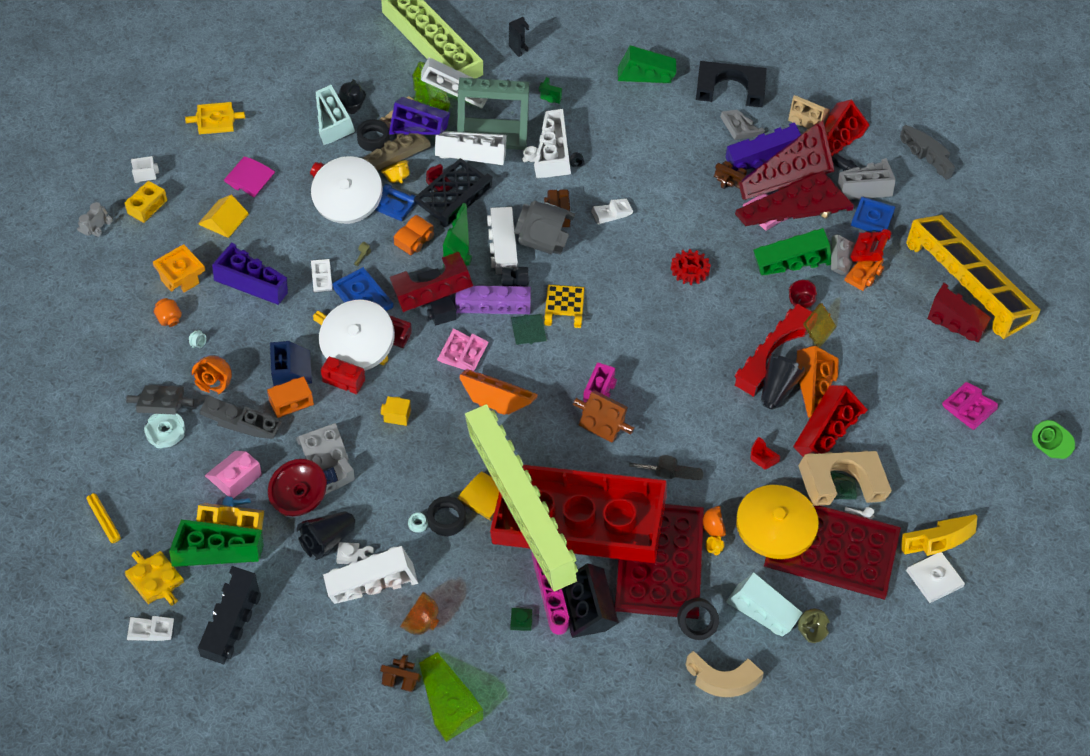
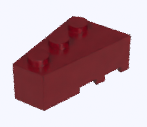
M943 283L934 298L927 319L936 325L948 328L953 333L965 336L970 341L979 343L989 325L991 317L973 303L971 305L962 300V295L959 293L954 294L948 289V285Z

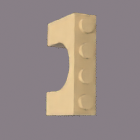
M877 451L809 453L804 455L798 465L813 506L830 505L836 497L837 491L830 473L836 470L851 474L859 482L866 503L885 501L892 491Z

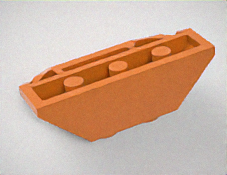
M466 369L459 377L473 402L478 403L479 406L487 404L489 408L496 410L499 414L509 415L530 405L538 396V394L470 369Z

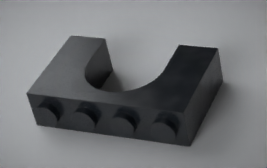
M700 61L696 100L712 102L715 85L724 80H733L741 83L746 88V106L763 108L767 68Z

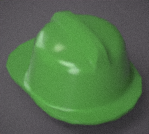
M1045 420L1034 426L1032 432L1033 443L1051 458L1065 459L1072 454L1075 449L1074 437L1057 422Z

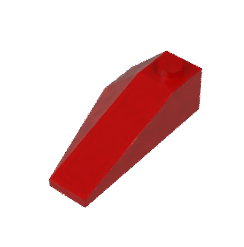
M852 99L836 103L828 115L825 131L831 157L841 151L846 145L853 143L852 141L863 136L870 125Z

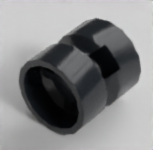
M502 267V286L528 287V267H518L517 269Z

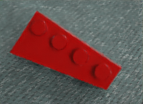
M830 385L793 447L802 457L809 453H827L836 444L835 441L845 435L846 429L850 425H854L858 421L857 418L861 414H865L868 409L846 385Z

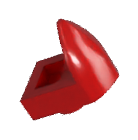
M758 437L752 445L750 458L751 461L766 470L780 462V455L766 447L765 441Z

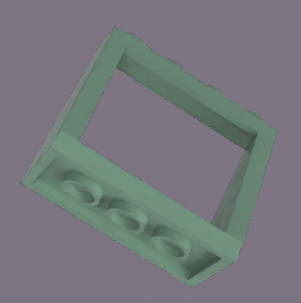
M459 78L457 132L507 135L506 149L524 150L527 145L529 82ZM465 97L520 100V121L465 117Z

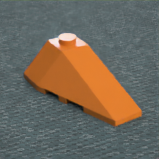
M817 346L797 350L796 363L799 364L798 368L802 370L804 367L806 369L799 382L808 418L812 416L832 381H836L838 377L839 358Z

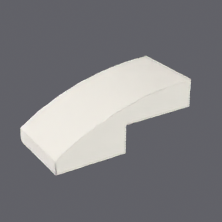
M627 199L611 200L609 205L593 206L591 212L597 224L627 217L633 213V210Z
M329 259L311 261L314 292L332 291Z
M152 616V620L130 617L127 640H171L174 618Z

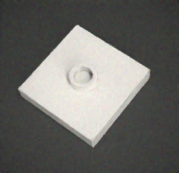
M942 552L930 556L908 567L906 570L929 603L965 585Z

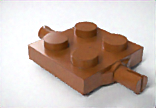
M596 390L591 392L587 402L578 398L574 400L573 405L583 410L579 426L611 443L615 441L620 430L630 435L633 433L635 427L625 423L627 406Z

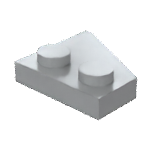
M738 110L723 111L720 117L734 140L757 137L765 132L762 127L758 129L753 126V121L745 117Z
M840 235L832 236V271L840 275L848 274L852 264L851 253L856 243Z

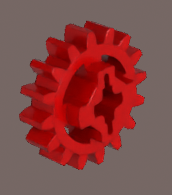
M691 249L687 253L682 250L681 255L676 253L675 258H672V276H677V281L682 279L683 284L689 282L690 285L693 282L700 284V280L705 281L706 276H709L711 267L709 258L704 259L705 254L699 255L698 250L695 253Z

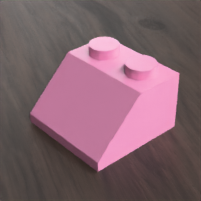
M234 451L209 471L205 477L228 497L234 499L262 476L260 463L246 451Z

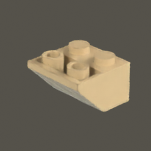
M794 95L788 121L795 122L796 125L807 129L822 120L825 125L830 109Z

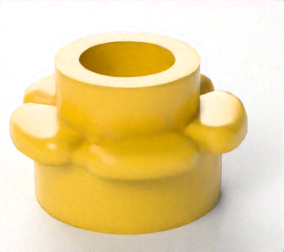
M711 536L706 541V550L714 555H719L724 549V542L720 536Z

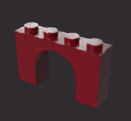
M459 251L442 257L445 271L431 281L413 282L407 271L390 277L403 312L473 286L469 271Z

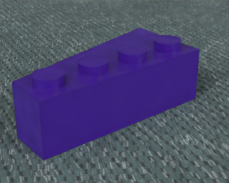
M795 122L790 123L789 127L785 129L779 127L774 129V132L765 135L763 133L754 140L746 139L727 146L725 158L727 162L733 165L732 169L735 171L739 168L745 170L757 169L801 135Z
M232 242L212 264L213 277L216 282L277 305L288 294L287 277L270 266H264L262 261L257 258L253 259L249 256L248 252L239 250L237 245Z

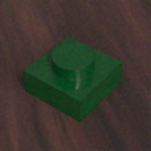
M512 608L510 630L531 631L533 609Z

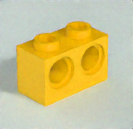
M147 181L125 202L127 214L145 223L167 201L165 189Z

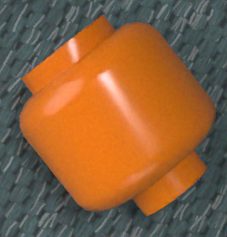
M164 298L155 304L153 312L162 326L169 325V327H173L179 323L182 312L174 300Z

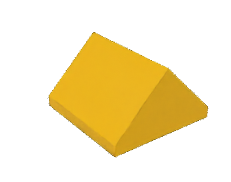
M231 194L219 199L198 224L229 238L249 213Z

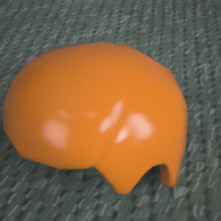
M720 506L708 509L703 517L705 530L712 537L726 536Z

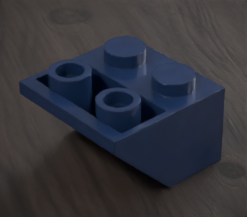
M291 341L270 342L273 386L281 385L303 376L307 384H312L310 350Z

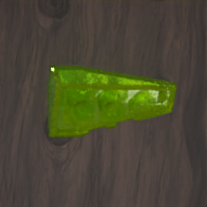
M438 652L419 662L434 725L446 742L483 720L482 707Z

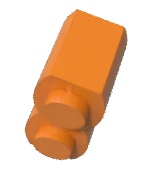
M415 215L395 234L394 245L409 255H412L414 252L417 253L426 241H430L433 238L434 225Z

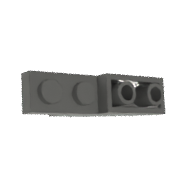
M904 125L900 138L911 149L912 154L916 155L919 159L926 157L927 162L936 168L939 175H942L946 180L951 178L955 166L948 159L950 152L926 133Z
M209 395L200 410V415L217 421V426L259 438L274 439L282 422L245 406L243 410Z

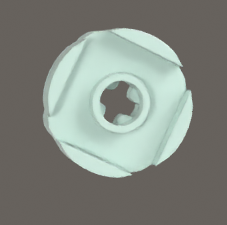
M177 413L176 415L153 414L149 417L144 431L149 443L161 449L171 447L180 442L185 436V425L182 417ZM162 427L170 428L168 431L162 432Z

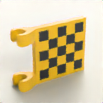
M548 285L544 325H552V315L575 316L574 327L581 328L584 287Z

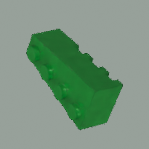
M824 228L753 249L761 276L783 273L786 269L796 271L800 270L803 266L816 268L818 264L826 263V266L831 265L830 243Z

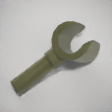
M362 242L358 248L361 253L354 263L356 266L360 264L365 256L371 253L370 245L366 242Z

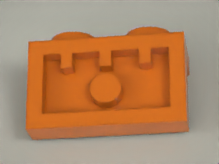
M882 258V260L877 262L858 261L846 275L844 281L864 291L867 286H872L876 275H881L884 270V266H882L884 259Z

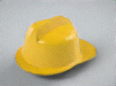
M407 160L396 162L381 170L390 183L399 181L400 184H403V179L410 175Z

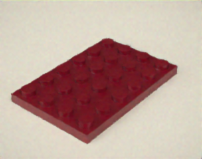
M665 504L656 562L647 563L619 559L615 601L616 612L677 617L679 609L685 601L692 598H700L704 507ZM699 607L692 608L687 613L686 618L698 619Z
M818 505L814 506L819 521L818 531L812 545L802 554L792 558L773 559L766 557L764 567L885 600L901 527Z

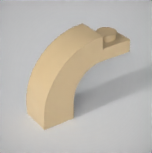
M694 651L687 656L686 660L687 670L693 676L697 675L695 685L703 691L719 697H735L751 691L762 681L764 674L749 659L738 668L725 672L718 671L709 666Z

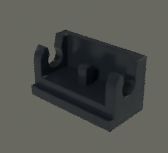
M524 17L509 22V47L518 57L522 56L521 48L528 52V46L525 44V28L529 30V25Z

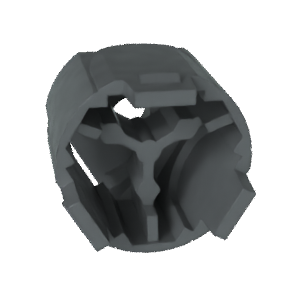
M533 201L530 205H523L514 233L520 235L518 241L521 245L550 255L553 252L561 254L569 236V233L561 230L564 219L573 221L575 213L546 202L543 204Z

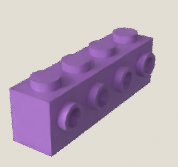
M472 286L456 292V313L530 314L531 287Z

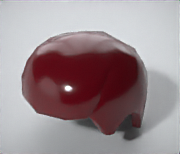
M801 279L795 281L789 287V300L794 307L799 304L809 308L815 303L817 291L811 281Z

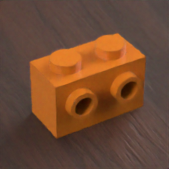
M304 376L267 389L269 402L277 418L314 405L312 392Z

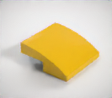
M481 471L464 488L457 499L465 506L491 521L494 516L499 490L493 478Z

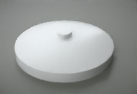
M352 156L340 157L325 164L315 175L311 187L312 200L318 212L328 220L344 224L355 223L368 217L377 208L383 192L382 181L375 167L362 158Z
M368 300L348 301L334 308L324 319L319 332L320 348L326 359L331 356L362 367L366 371L377 366L389 354L394 343V325L388 313L380 305Z

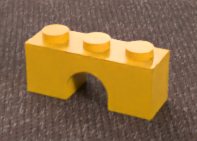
M203 503L198 505L196 521L262 530L264 510Z

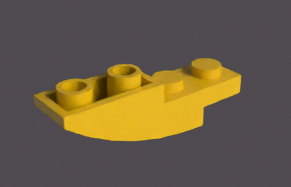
M977 515L938 521L935 528L904 533L902 535L901 550L904 554L924 551L929 556L952 549L976 533Z

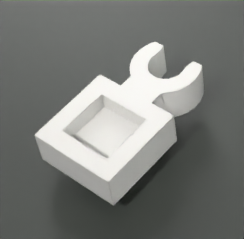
M339 542L337 564H350L358 561V559H367L368 557L365 554L373 553L374 549L371 546L360 549L359 543Z

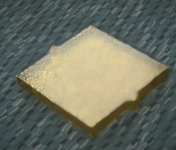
M823 303L816 307L803 324L809 333V338H812L815 345L819 348L836 328L835 323L830 317L831 314L827 312Z

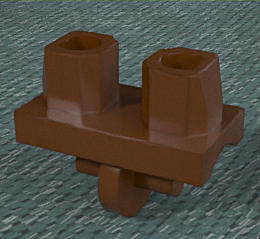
M724 161L722 164H716L714 177L717 178V181L722 182L721 188L723 189L727 186H735L740 189L738 182L746 177L747 171L743 168L735 171L732 169L733 165L730 162Z
M403 654L401 660L394 658L393 665L399 666V669L385 665L381 666L380 671L383 673L382 685L394 688L396 677L404 678L401 689L414 692L417 681H421L422 676L419 673L406 671V668L414 669L415 663L408 662V655Z

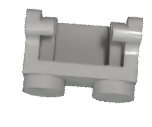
M95 202L90 205V210L87 214L79 217V227L77 230L88 236L93 234L99 237L102 234L100 228L105 223L110 225L113 219L109 215L106 216L108 212L104 206Z

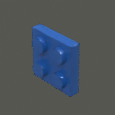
M861 197L851 226L869 232H881L883 229L888 230L895 207Z

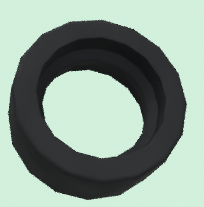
M366 120L356 130L358 144L366 151L373 152L376 149H382L384 143L390 141L389 127L381 120ZM370 131H378L383 134L378 139L363 137L365 133Z
M445 496L437 498L429 505L427 511L428 525L433 532L441 536H452L459 533L466 522L464 505L455 497ZM442 508H452L458 512L459 517L452 524H441L435 520V513Z
M692 598L685 601L677 614L678 624L682 632L694 640H705L711 637L719 625V615L716 608L708 600L702 598ZM694 607H703L710 614V623L704 630L694 631L686 623L687 613Z

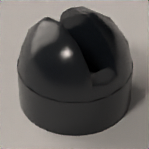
M575 152L570 156L572 167H581L584 164L582 154Z

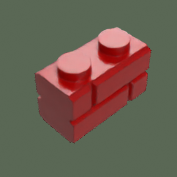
M331 356L327 358L321 368L322 382L346 391L349 390V392L358 394L365 382L364 368Z

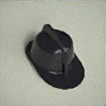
M352 79L351 82L344 83L340 87L338 97L347 113L352 115L361 108L366 93Z

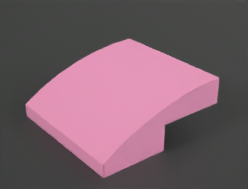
M453 328L437 360L463 370L470 369L474 371L489 342L474 334H471L469 337Z

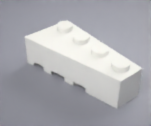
M563 109L545 112L542 135H540V144L534 163L536 178L571 174Z
M443 131L441 134L436 135L435 156L503 165L506 156L507 135Z
M402 546L392 547L383 553L373 554L367 559L354 561L348 566L332 569L329 573L323 574L328 596L334 604L361 598L363 596L362 593L369 595L381 593L383 588L393 587V590L401 588L403 583L411 582V585L418 584L413 562Z

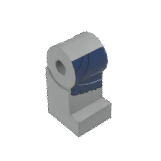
M345 457L340 459L334 467L323 471L327 479L325 495L355 480L354 470Z

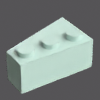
M332 85L316 91L319 134L323 145L354 133L355 129L351 118Z
M752 573L740 582L726 601L729 605L780 636L789 633L802 615L799 609L755 573Z

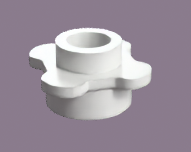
M534 146L525 148L523 151V162H535L538 148Z

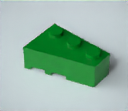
M631 45L618 66V81L671 83L676 74L675 58Z

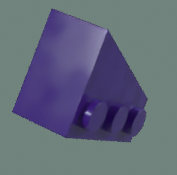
M401 97L394 103L389 134L416 133L419 135H439L447 129L450 112Z

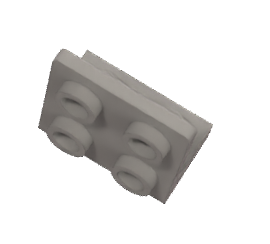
M336 423L296 437L298 445L301 444L305 458L318 464L322 470L337 465L338 461L344 457L347 461L349 460Z

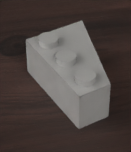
M885 158L880 163L874 164L872 162L867 167L861 169L856 167L840 172L837 187L849 200L861 199V197L893 196L896 179L887 158Z

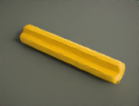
M97 494L88 495L86 498L109 541L112 544L120 541V534Z

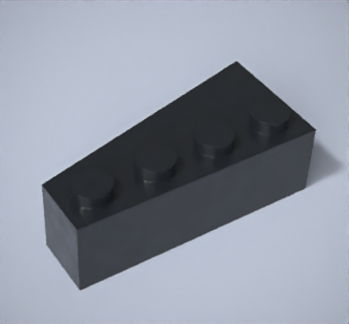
M234 566L231 567L229 572L232 575L229 584L225 583L222 588L221 604L216 603L213 610L214 621L208 622L198 646L200 657L221 664H225L227 658L230 659L232 657L236 640L239 641L241 639L245 622L248 623L250 621L254 604L257 605L261 598L256 574Z

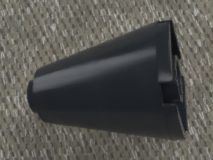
M771 354L769 357L761 401L764 402L763 406L771 410L774 407L779 408L806 372L804 367L802 370L799 369V364L780 355L778 358H774L775 354Z
M344 511L302 521L296 528L297 532L300 531L301 534L298 540L308 556L312 557L314 555L316 557L314 560H318L324 557L355 528V518L351 513Z

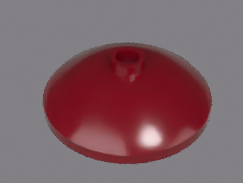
M294 459L286 462L274 472L269 481L268 498L270 503L279 513L286 516H301L311 512L320 504L325 496L327 489L325 473L318 464L311 460Z

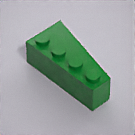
M181 519L169 550L172 567L259 562L264 547L263 533L259 529Z

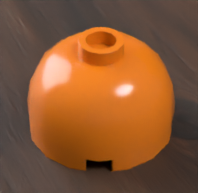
M210 355L203 357L192 368V375L194 374L196 378L194 382L202 391L210 393V389L220 394L231 382V367L219 356ZM217 380L221 382L218 387L211 388L209 386L215 384Z

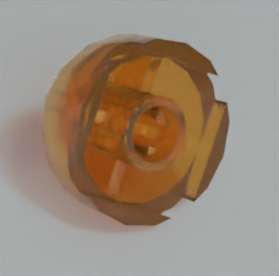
M422 592L400 627L414 635L425 634L429 629L433 631L440 621L437 619L439 608L436 601L428 594Z

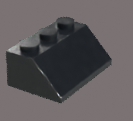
M589 563L585 564L576 573L577 582L562 588L569 615V629L572 638L606 632L619 623L604 568Z

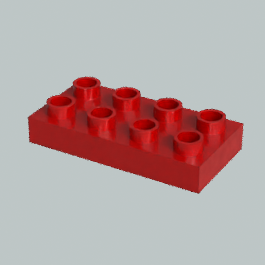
M531 465L522 466L524 471L527 470L529 472L532 486H537L540 493V501H545L547 504L549 517H554L558 525L557 531L559 534L563 533L567 541L566 547L568 551L572 550L574 554L647 563L656 562L667 496L666 480ZM499 491L490 529L492 544L530 549Z

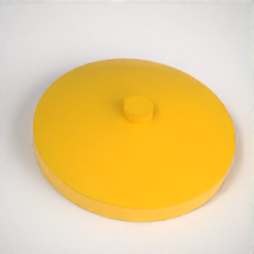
M766 485L752 490L741 501L736 517L737 530L744 543L756 553L773 559H788L805 552L814 542L819 524L817 512L809 499L799 491L782 485Z

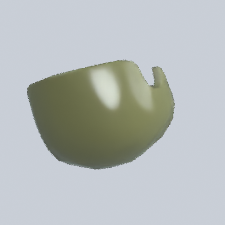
M813 608L803 612L798 621V630L808 642L818 643L828 636L827 624L830 621L821 609Z

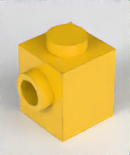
M387 396L386 403H383L381 406V415L384 417V422L407 426L411 412L410 400Z

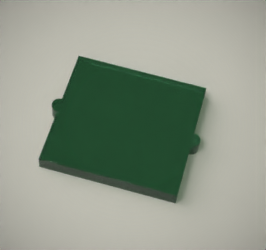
M525 314L520 317H511L516 345L527 343L532 345L536 342L546 341L541 314L529 316Z

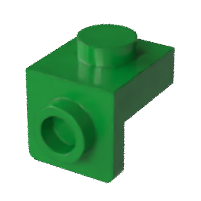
M546 77L539 86V92H541L540 99L560 104L562 88L550 85V78Z

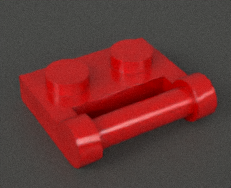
M883 229L881 232L860 233L851 253L852 262L882 260L883 250L892 235L891 231Z

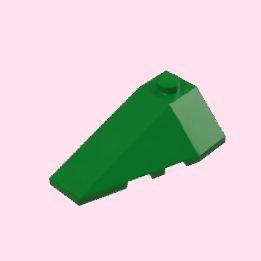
M463 203L457 213L456 220L452 223L453 227L449 228L444 240L443 257L459 251L467 267L471 265L472 255L469 253L467 205Z

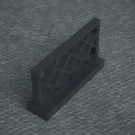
M460 158L414 197V202L440 220V225L446 228L457 218V213L463 203L469 208L492 187L493 177L488 173L486 175L482 174ZM461 165L466 169V172H456V168ZM467 176V181L457 182V177ZM469 176H476L479 180L470 181ZM454 177L455 182H445L444 178ZM435 186H443V192H433V188ZM445 186L455 187L456 192H446ZM458 186H468V190L458 192ZM456 196V200L454 202H446V197ZM423 197H431V202H423L421 199ZM434 197H444V202H434ZM434 207H445V210L440 214Z

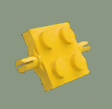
M232 102L197 105L196 116H185L186 124L197 123L199 134L234 132L233 123L235 119H245V112H234Z
M139 551L134 552L132 558H134L137 564L126 570L125 576L145 602L150 604L157 599L165 597L171 606L174 605L173 602L177 603L178 599L172 592L176 587L184 583V579L172 567V564L162 551L144 559Z

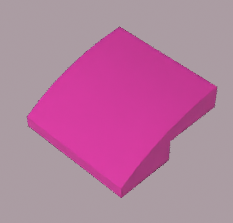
M244 156L227 175L224 182L236 190L242 189L250 196L255 197L271 179L275 171L254 159Z
M965 382L942 403L946 410L973 430L998 409L997 402L983 396L982 389L968 382Z

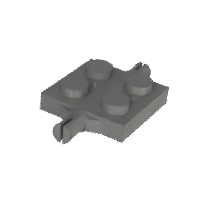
M145 385L139 396L127 395L126 397L127 403H137V413L176 415L180 407L194 406V398H183L184 387Z

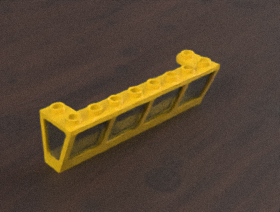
M943 215L913 220L906 242L908 248L919 252L924 247L962 286L972 293L974 298L978 299L995 316L992 329L996 335H1000L1005 339L1037 320L1040 309Z

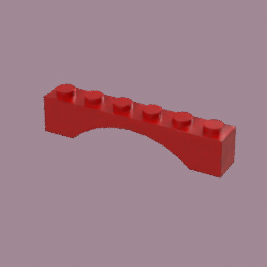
M799 304L794 309H789L785 319L778 322L775 331L768 334L765 343L757 347L754 356H749L743 369H738L735 374V386L754 397L764 386L766 362L771 353L787 341L804 337L814 326L817 314Z

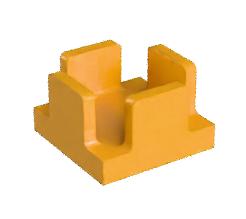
M184 244L153 261V266L159 272L161 281L170 291H173L180 285L183 292L190 290L199 284L198 275L205 271V266Z

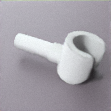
M848 507L845 508V512L868 519H873L874 510L870 507H866L863 512Z

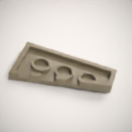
M399 133L395 140L392 142L387 141L382 149L374 150L363 159L372 164L378 171L429 148L430 141L424 135Z

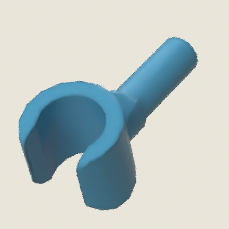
M227 496L223 499L222 505L236 506L251 503L250 498L234 500L232 497Z

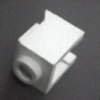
M152 156L131 159L135 183L156 179L159 168L158 163H154Z

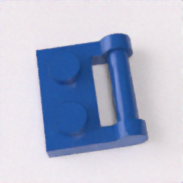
M385 184L381 200L375 210L403 221L416 204L414 202V197L416 196L408 195L392 188L389 184ZM390 194L404 201H407L408 203H402L398 200L388 197V195Z

